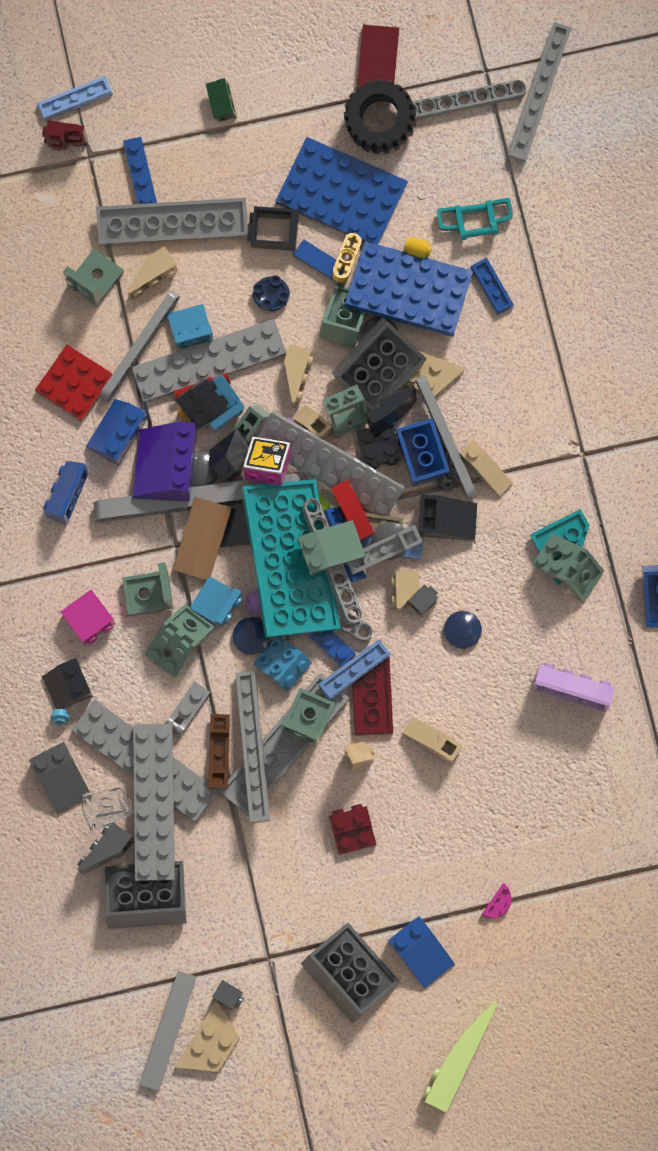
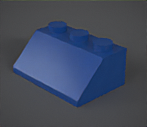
M115 399L87 443L86 448L119 466L146 422V412L131 403Z
M433 418L396 429V437L412 487L432 482L450 472Z
M66 461L65 465H61L58 472L60 477L57 483H53L50 491L52 493L51 498L46 500L43 507L46 517L66 525L68 524L89 475L86 464Z

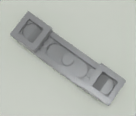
M413 525L363 548L366 557L352 561L348 565L352 574H355L423 541L416 526Z

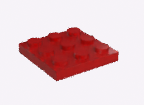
M67 344L40 381L35 392L75 418L83 421L99 399L102 389L113 373Z

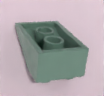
M336 284L322 320L319 338L356 347L366 313L345 307L350 288Z
M353 520L298 537L311 576L366 557Z

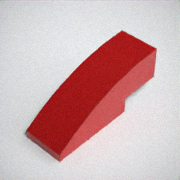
M348 479L330 487L345 521L353 520L359 539L361 540L374 534L373 528Z

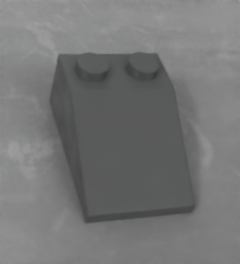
M64 742L29 759L57 814L92 796Z

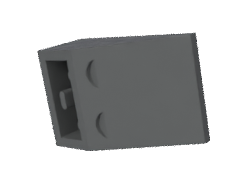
M114 822L111 825L107 824L101 832L103 834L99 841L95 840L89 848L91 852L88 856H83L78 862L79 868L77 870L84 875L122 857L134 842V838Z

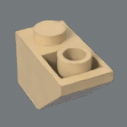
M306 405L292 417L299 426L323 440L332 432V425L318 412Z
M419 570L395 571V576L391 577L392 588L396 590V595H392V607H396V612H400L408 604V600L419 590Z

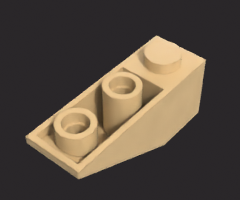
M165 246L148 256L127 291L129 299L140 297L144 290L149 287L154 288L162 279H168L175 275L177 264Z
M289 344L284 360V368L292 407L295 408L296 403L301 401L303 392H300L302 385H306L308 379L306 371L307 368H311L314 357H311V350Z
M412 717L402 732L449 764L453 763L463 746L415 717Z

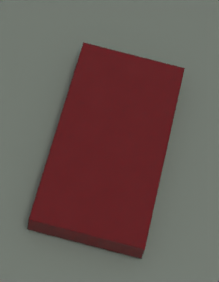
M363 24L357 87L359 85L365 86L369 80L372 83L376 82V79H382L383 82L390 80L394 84L399 27Z
M388 657L352 684L355 736L393 734L390 657Z

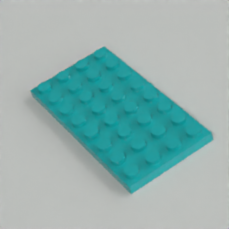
M316 479L283 482L282 486L270 484L242 486V497L265 638L341 629L336 599L326 572L324 571L313 576L310 575L298 541V537L310 533L302 512V505L310 498L319 501ZM313 503L307 504L309 512L313 513L316 511ZM320 521L314 522V528L316 530H320L323 528V525Z

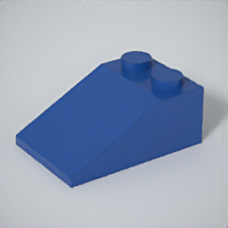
M658 565L641 566L646 628L658 627Z
M420 916L388 940L390 946L423 988H426L455 964Z

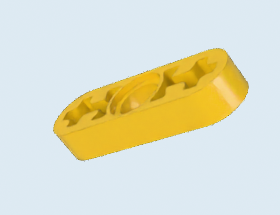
M350 233L344 239L332 272V277L336 282L343 283L349 278L361 245V237L358 234ZM352 240L355 241L352 249H349L350 242ZM342 255H350L352 260L344 261ZM341 267H345L342 276L338 275Z

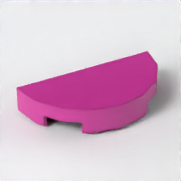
M504 883L481 916L498 918L509 910L512 903L511 893Z

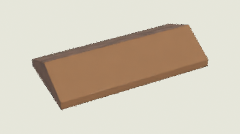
M198 497L194 498L173 570L204 580L211 577L231 507Z

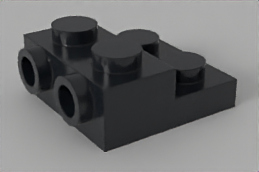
M206 377L175 398V401L189 420L196 424L197 430L229 410L227 407L229 402L223 394L219 396L216 392L218 387L212 379L208 381Z
M394 424L376 435L373 434L370 428L356 430L363 463L376 469L379 468V465L387 464V466H392L401 461Z

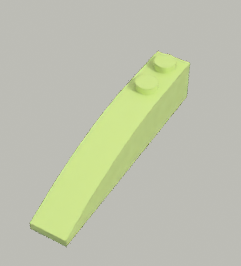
M494 1002L477 1017L453 1046L441 1068L435 1069L431 1078L434 1080L432 1087L427 1086L423 1097L426 1098L425 1103L445 1113L447 1112L498 1005Z

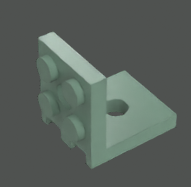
M93 249L76 272L67 266L63 273L67 283L66 286L70 290L79 292L84 300L89 303L93 302L95 306H98L122 276L124 270ZM95 271L103 273L100 279H95L92 275Z
M554 534L550 536L532 563L535 569L563 581L577 599L583 602L604 572L603 568L587 549ZM562 554L559 560L554 561L557 555Z
M166 562L158 563L159 572L122 577L128 616L174 609ZM142 589H147L150 595L143 599L139 597V592Z
M185 604L162 624L145 655L175 678L179 675L194 648L213 632L215 626ZM166 648L172 651V655L166 651Z
M299 688L287 718L283 717L280 724L281 731L317 746L335 703ZM306 709H313L316 713L315 716L311 719L306 718L304 715Z

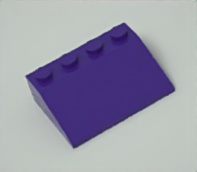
M174 422L140 429L133 489L134 499L190 501L197 438L195 423Z

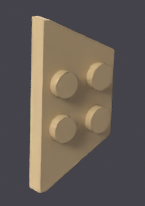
M419 351L427 360L403 386L407 388L414 386L416 391L419 392L415 379L425 376L436 397L456 377L461 375L465 368Z
M215 1001L175 1067L213 1072L220 1071L240 1037L219 1002Z

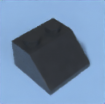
M76 658L56 666L42 676L56 709H65L92 697V693Z

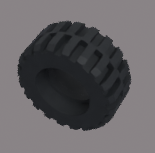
M376 79V82L373 83L369 80L365 86L359 85L356 88L357 91L350 94L349 102L347 101L345 104V126L351 138L363 150L367 152L370 150L374 154H379V152L387 154L390 153L389 150L394 149L396 151L400 149L399 146L402 143L405 145L408 142L407 138L409 136L412 137L414 133L413 128L416 126V110L408 92L404 91L398 83L395 85L390 80L383 82L382 79ZM378 101L392 103L398 114L396 123L384 132H372L366 128L363 122L365 110L371 104Z

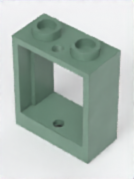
M357 385L322 400L327 422L332 425V433L335 438L368 424L365 399ZM357 404L356 407L333 417V414Z

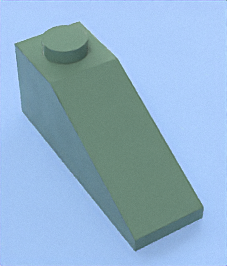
M259 405L249 406L233 431L238 428L250 445L252 437H258L270 414Z

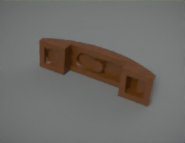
M210 714L208 789H228L230 714Z

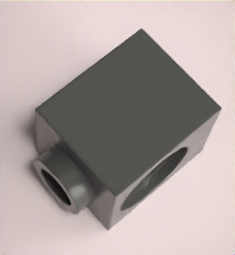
M424 584L408 600V605L422 617L438 601L436 596L438 593L433 587H427Z
M224 980L221 981L212 996L232 1010L235 1007L239 1008L244 1000L242 997L243 992Z

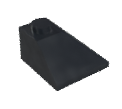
M238 428L209 450L211 466L222 482L232 481L244 471L243 466L250 445Z

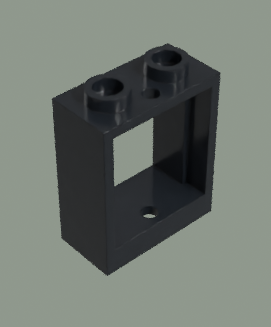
M254 206V211L250 212L249 216L252 230H248V241H251V248L296 251L299 209ZM259 217L290 219L289 241L257 240Z

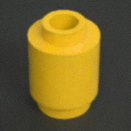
M407 237L403 252L425 259L426 256H430L432 246L429 245L430 241Z

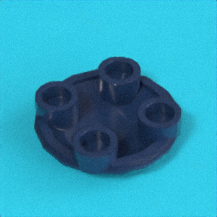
M278 275L262 278L253 286L254 302L265 311L273 312L280 310L289 301V287Z
M468 611L453 613L444 624L446 639L457 648L467 649L472 647L481 637L482 626L480 620Z
M244 618L237 623L233 630L234 645L245 655L259 654L270 644V638H265L263 621L259 618Z

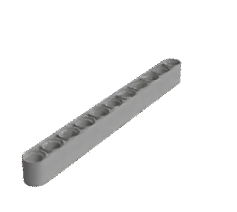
M296 473L285 474L283 482L300 481V475ZM242 480L191 487L190 501L134 499L133 495L98 500L94 502L96 522H109L189 511L192 508L195 497L221 505L243 503L242 486L268 483Z

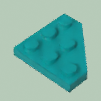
M579 509L530 534V538L538 553H540L552 534L583 547L590 525L582 510ZM562 554L557 555L554 561L559 560ZM552 577L556 586L563 583V581Z

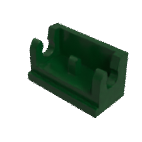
M222 78L206 83L214 119H218L221 122L237 118L227 80Z

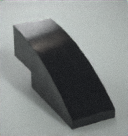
M411 386L380 400L381 407L366 413L368 426L374 435L395 424L412 408L417 401L415 387Z

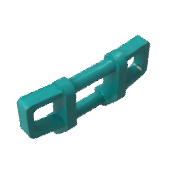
M510 198L488 200L485 203L468 206L456 205L454 207L437 209L439 229L441 231H458L461 241L467 240L470 237L490 234L492 236L498 235L497 224L510 221L513 218ZM506 204L509 215L495 220L493 206ZM487 210L489 227L465 230L462 214ZM455 212L457 225H443L441 214Z

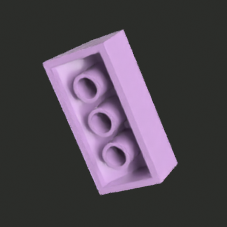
M550 664L539 666L532 690L603 712H607L614 692V687H611L609 682L600 681L598 683L592 681V678L586 675L579 677L573 675L574 672L566 669L562 671L555 670V666Z

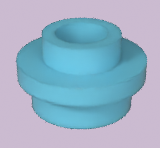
M55 709L50 715V720L57 725H63L70 720V716L67 710Z

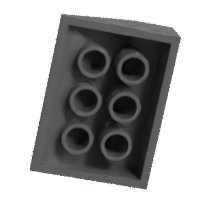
M382 318L337 366L332 374L347 389L357 385L365 399L366 406L372 411L381 407L380 400L395 394L427 358L390 323Z
M175 861V880L135 881V864L105 866L106 920L108 929L187 923L183 861Z
M346 923L301 963L352 1024L400 982L349 923Z

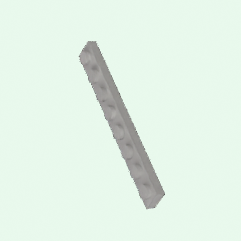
M556 22L553 23L508 154L509 158L526 163L572 27Z
M256 672L236 673L250 823L269 822L271 820Z

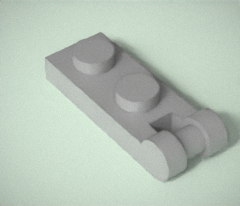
M194 681L165 724H173V730L176 731L175 734L181 736L211 692ZM177 717L183 720L180 725L175 722Z

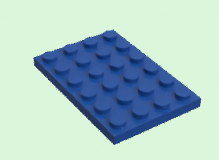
M306 137L275 203L287 209H299V214L346 235L350 233L358 234L364 243L367 241L379 245L408 181Z
M365 241L347 295L345 307L454 337L473 271L429 258L421 259L400 250Z

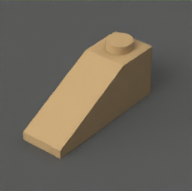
M474 440L460 452L463 463L499 497L513 484L487 452Z
M365 742L344 747V757L352 772L373 762L372 756L375 753L370 745L367 746Z

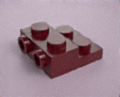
M48 120L47 126H43L42 137H44V144H48V147H51L53 150H67L68 143L76 147L87 145L88 138L84 125Z
M362 804L351 806L350 811L344 812L343 809L332 811L329 820L339 855L377 845L367 806L363 807Z

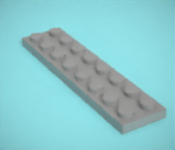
M246 198L96 207L99 245L248 236Z
M272 319L133 366L132 371L143 402L147 403L174 393V390L196 384L204 377L211 376L213 378L225 373L229 375L285 356L286 350L275 320Z
M275 411L270 413L258 435V438L289 442L291 449L289 464L329 488L348 479L361 506L374 514L389 516L405 486Z
M319 674L306 691L327 699L318 687V684L326 678ZM343 692L330 700L335 703V706L326 726L349 700V697ZM290 707L289 710L283 715L284 718H287V715H288V713H289L291 707ZM311 708L306 709L304 712L305 717L308 719L313 718L316 714ZM283 717L263 739L268 793L311 744L287 732H282L280 724ZM243 762L228 779V789H220L219 792L249 817L245 766Z
M94 699L71 731L134 777L133 727ZM173 757L174 807L196 822L219 790L208 789L207 781Z
M173 724L133 725L135 881L175 880Z

